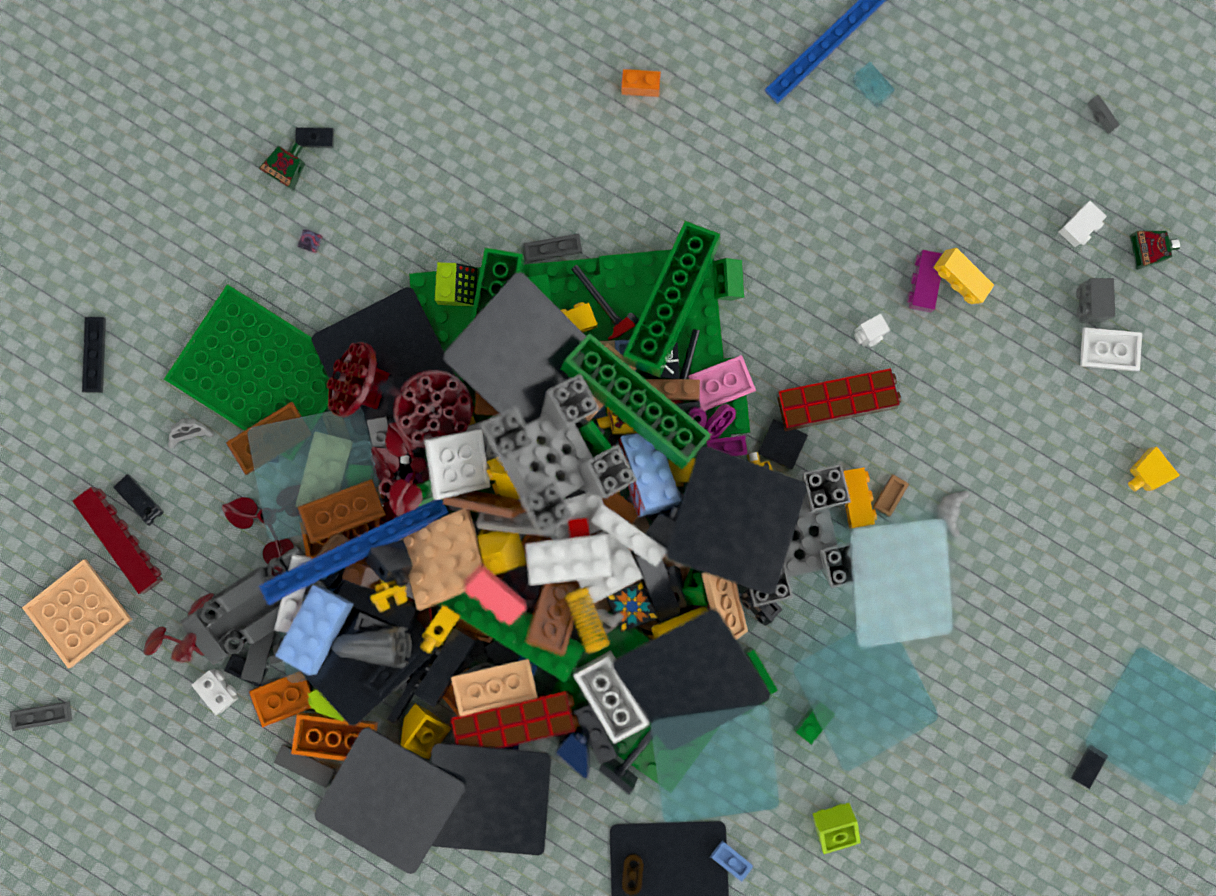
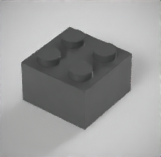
M1090 278L1078 285L1076 290V297L1079 299L1077 317L1080 323H1103L1115 317L1114 278Z

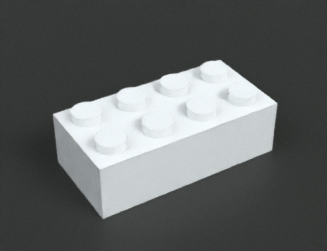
M606 535L526 544L530 585L611 576Z
M610 650L577 668L574 677L613 743H616L648 726L649 721L613 670L612 664L616 659Z

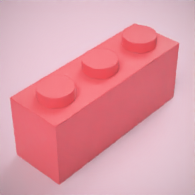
M482 564L464 580L466 593L472 598L476 597L479 599L480 604L487 610L491 609L501 622L505 621L511 625L526 609L525 600Z

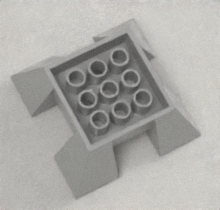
M581 374L547 391L540 419L525 425L517 408H514L481 425L516 488L539 535L574 516L564 498L573 491L580 489L601 498H606L637 480L618 445L592 458L576 428L575 422L599 410Z
M842 464L803 473L802 481L806 484L807 490L794 529L798 533V539L796 541L791 540L775 592L765 594L750 588L754 607L793 598L788 577L821 570L831 588L870 579L861 541L838 545L829 512V507L851 502ZM810 526H814L817 529V534L814 537L808 533ZM797 549L803 552V557L800 560L794 557V552Z

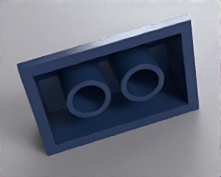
M579 728L565 736L559 743L556 754L586 780L591 767L590 747L583 730Z

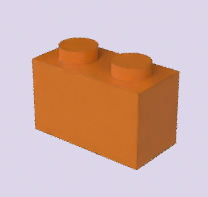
M623 69L621 95L659 97L661 71Z

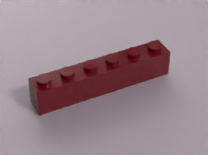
M95 487L88 488L73 499L72 502L138 594H145L163 581L160 576L162 575L161 571L149 561L151 559L149 554L145 550L142 551L139 547V540L127 530L129 528L123 519H119L116 514L118 513L116 508L106 501L105 498L107 496L103 490Z

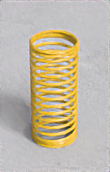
M585 587L567 594L564 598L567 600L566 603H570L588 596L585 599L569 604L568 607L590 600L587 603L571 608L570 611H575L571 614L574 616L594 608L573 618L574 620L579 619L575 624L581 623L576 628H581L578 630V632H583L580 634L581 637L585 636L581 640H587L583 643V645H587L585 646L586 652H593L607 646L610 642L607 639L608 636H605L606 632H604L602 627L603 624L600 623L601 620L598 619L599 615H596L598 611L595 610L596 607H594L592 602L593 599L590 598L591 594H588L589 589ZM592 604L591 606H589V607H587V608L580 609V608H582V607H584V606H586V605ZM596 612V613H594V614L591 615V616L582 618V617H584V616H586V615H588V614H590V613ZM592 617H596V618L593 619V620L584 622V621H586V620H588V619H590V618H592ZM594 621H598V622L595 623V624L586 626V625H588V624H590V623H592V622H594ZM596 625H600V626L597 627V628L588 630V629H590V628H592V627H594V626H596ZM598 629H602V630L599 631V632L590 634V633H592V632H594V631H596V630H598ZM600 633H604V634L601 635V636L592 638V637H594V636H596V635H598V634H600Z

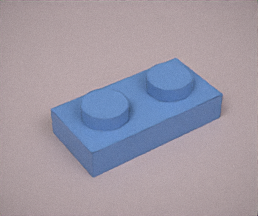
M723 841L720 842L710 856L741 882L754 867Z

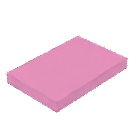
M742 355L688 376V379H700L699 402L700 408L704 411L756 391Z

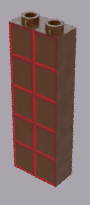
M891 368L778 391L776 396L784 430L800 429L897 409L901 403V395L899 391H896L895 384H897L895 373H892Z
M564 691L468 715L455 716L451 718L456 744L504 748L574 732L577 730L579 722L577 715L573 713L572 706H575L573 695H569V691Z

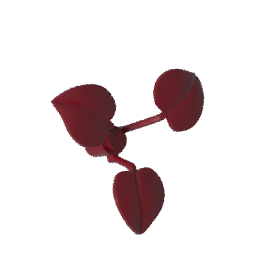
M390 423L385 439L387 450L396 457H403L408 452L413 459L411 461L413 474L409 483L399 479L394 482L389 493L392 510L396 515H401L416 509L420 505L422 492L418 486L412 484L416 474L423 472L426 466L429 465L423 458L415 457L411 450L417 446L402 435L396 423Z
M372 447L371 463L376 477L382 480L379 486L380 492L389 498L390 489L394 482L397 481L392 479L394 478L393 473L397 472L400 468V458L390 454L387 448ZM429 467L421 474L423 482L431 479ZM423 482L413 483L412 485H418ZM390 501L382 505L386 514L385 517L381 518L382 525L401 516L394 513Z
M301 485L287 487L278 494L276 502L282 507L281 509L271 510L270 508H262L257 513V504L248 497L237 498L222 505L225 517L238 529L252 527L254 519H259L264 525L268 526L275 542L267 543L263 549V559L267 564L272 559L279 558L294 548L293 543L287 538L279 541L272 525L276 521V513L285 511L291 517L300 516L298 507L295 506ZM279 566L273 567L279 572L282 570Z
M209 593L197 599L192 604L188 616L203 607L204 603L211 600L215 594ZM163 626L156 628L149 635L143 651L144 655L150 656L160 648L163 639H169L178 643L171 653V659L175 662H192L193 651L204 656L195 644L196 634L189 633L182 640L165 635L166 627Z

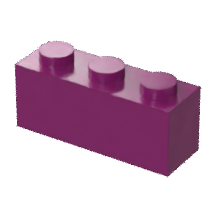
M922 250L919 255H916L914 260V266H917L916 272L912 274L910 281L913 287L907 297L909 309L929 313L935 310L941 277L933 267L943 253Z

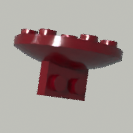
M364 342L352 343L340 360L337 359L335 361L333 375L327 382V388L329 389L328 409L334 415L342 418L352 415L361 404L377 410L382 396L378 386L381 382H387L390 374L376 368V355L371 345ZM336 371L341 373L339 380L334 378Z
M428 370L414 375L400 388L401 394L396 396L394 404L395 422L402 435L414 445L426 448L425 440L466 432L473 414L472 398L463 382L454 375L439 370Z

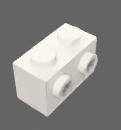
M1089 201L1062 227L1059 233L1074 247L1079 244L1084 245L1091 238L1089 234L1093 230L1097 232L1104 225L1102 221L1107 216Z
M879 314L860 324L854 330V337L858 344H862L863 347L866 345L872 347L883 340V336L890 329L883 316Z
M211 669L191 686L212 712L218 715L239 698L236 695L237 691L235 688L224 681L225 676L219 670Z

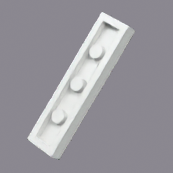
M601 505L591 520L655 567H657L666 554L665 548L604 505Z
M293 554L289 571L313 558ZM306 587L282 598L275 631L288 633L301 608Z

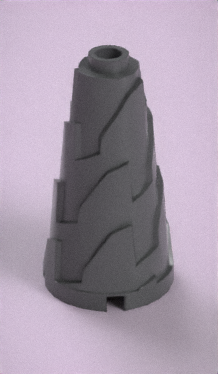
M393 627L392 629H382L362 634L338 636L332 643V649L340 657L354 658L401 668L408 663L404 661L405 657H410L411 637L409 633H404L407 630L406 628Z

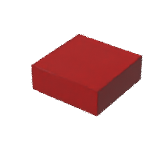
M588 517L568 520L570 539L590 537Z

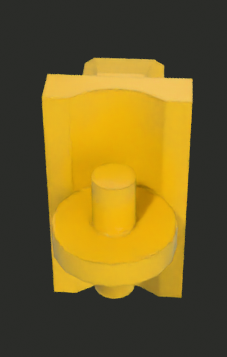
M381 581L382 584L375 586L377 592L383 589L384 591L370 598L372 604H375L377 609L383 612L390 608L387 598L394 596L397 605L407 602L406 586L399 587L397 585L389 589L390 586L395 585V581L388 583Z

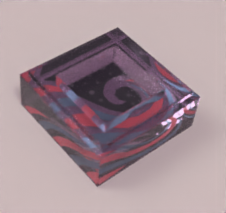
M303 229L297 247L316 254L323 236Z

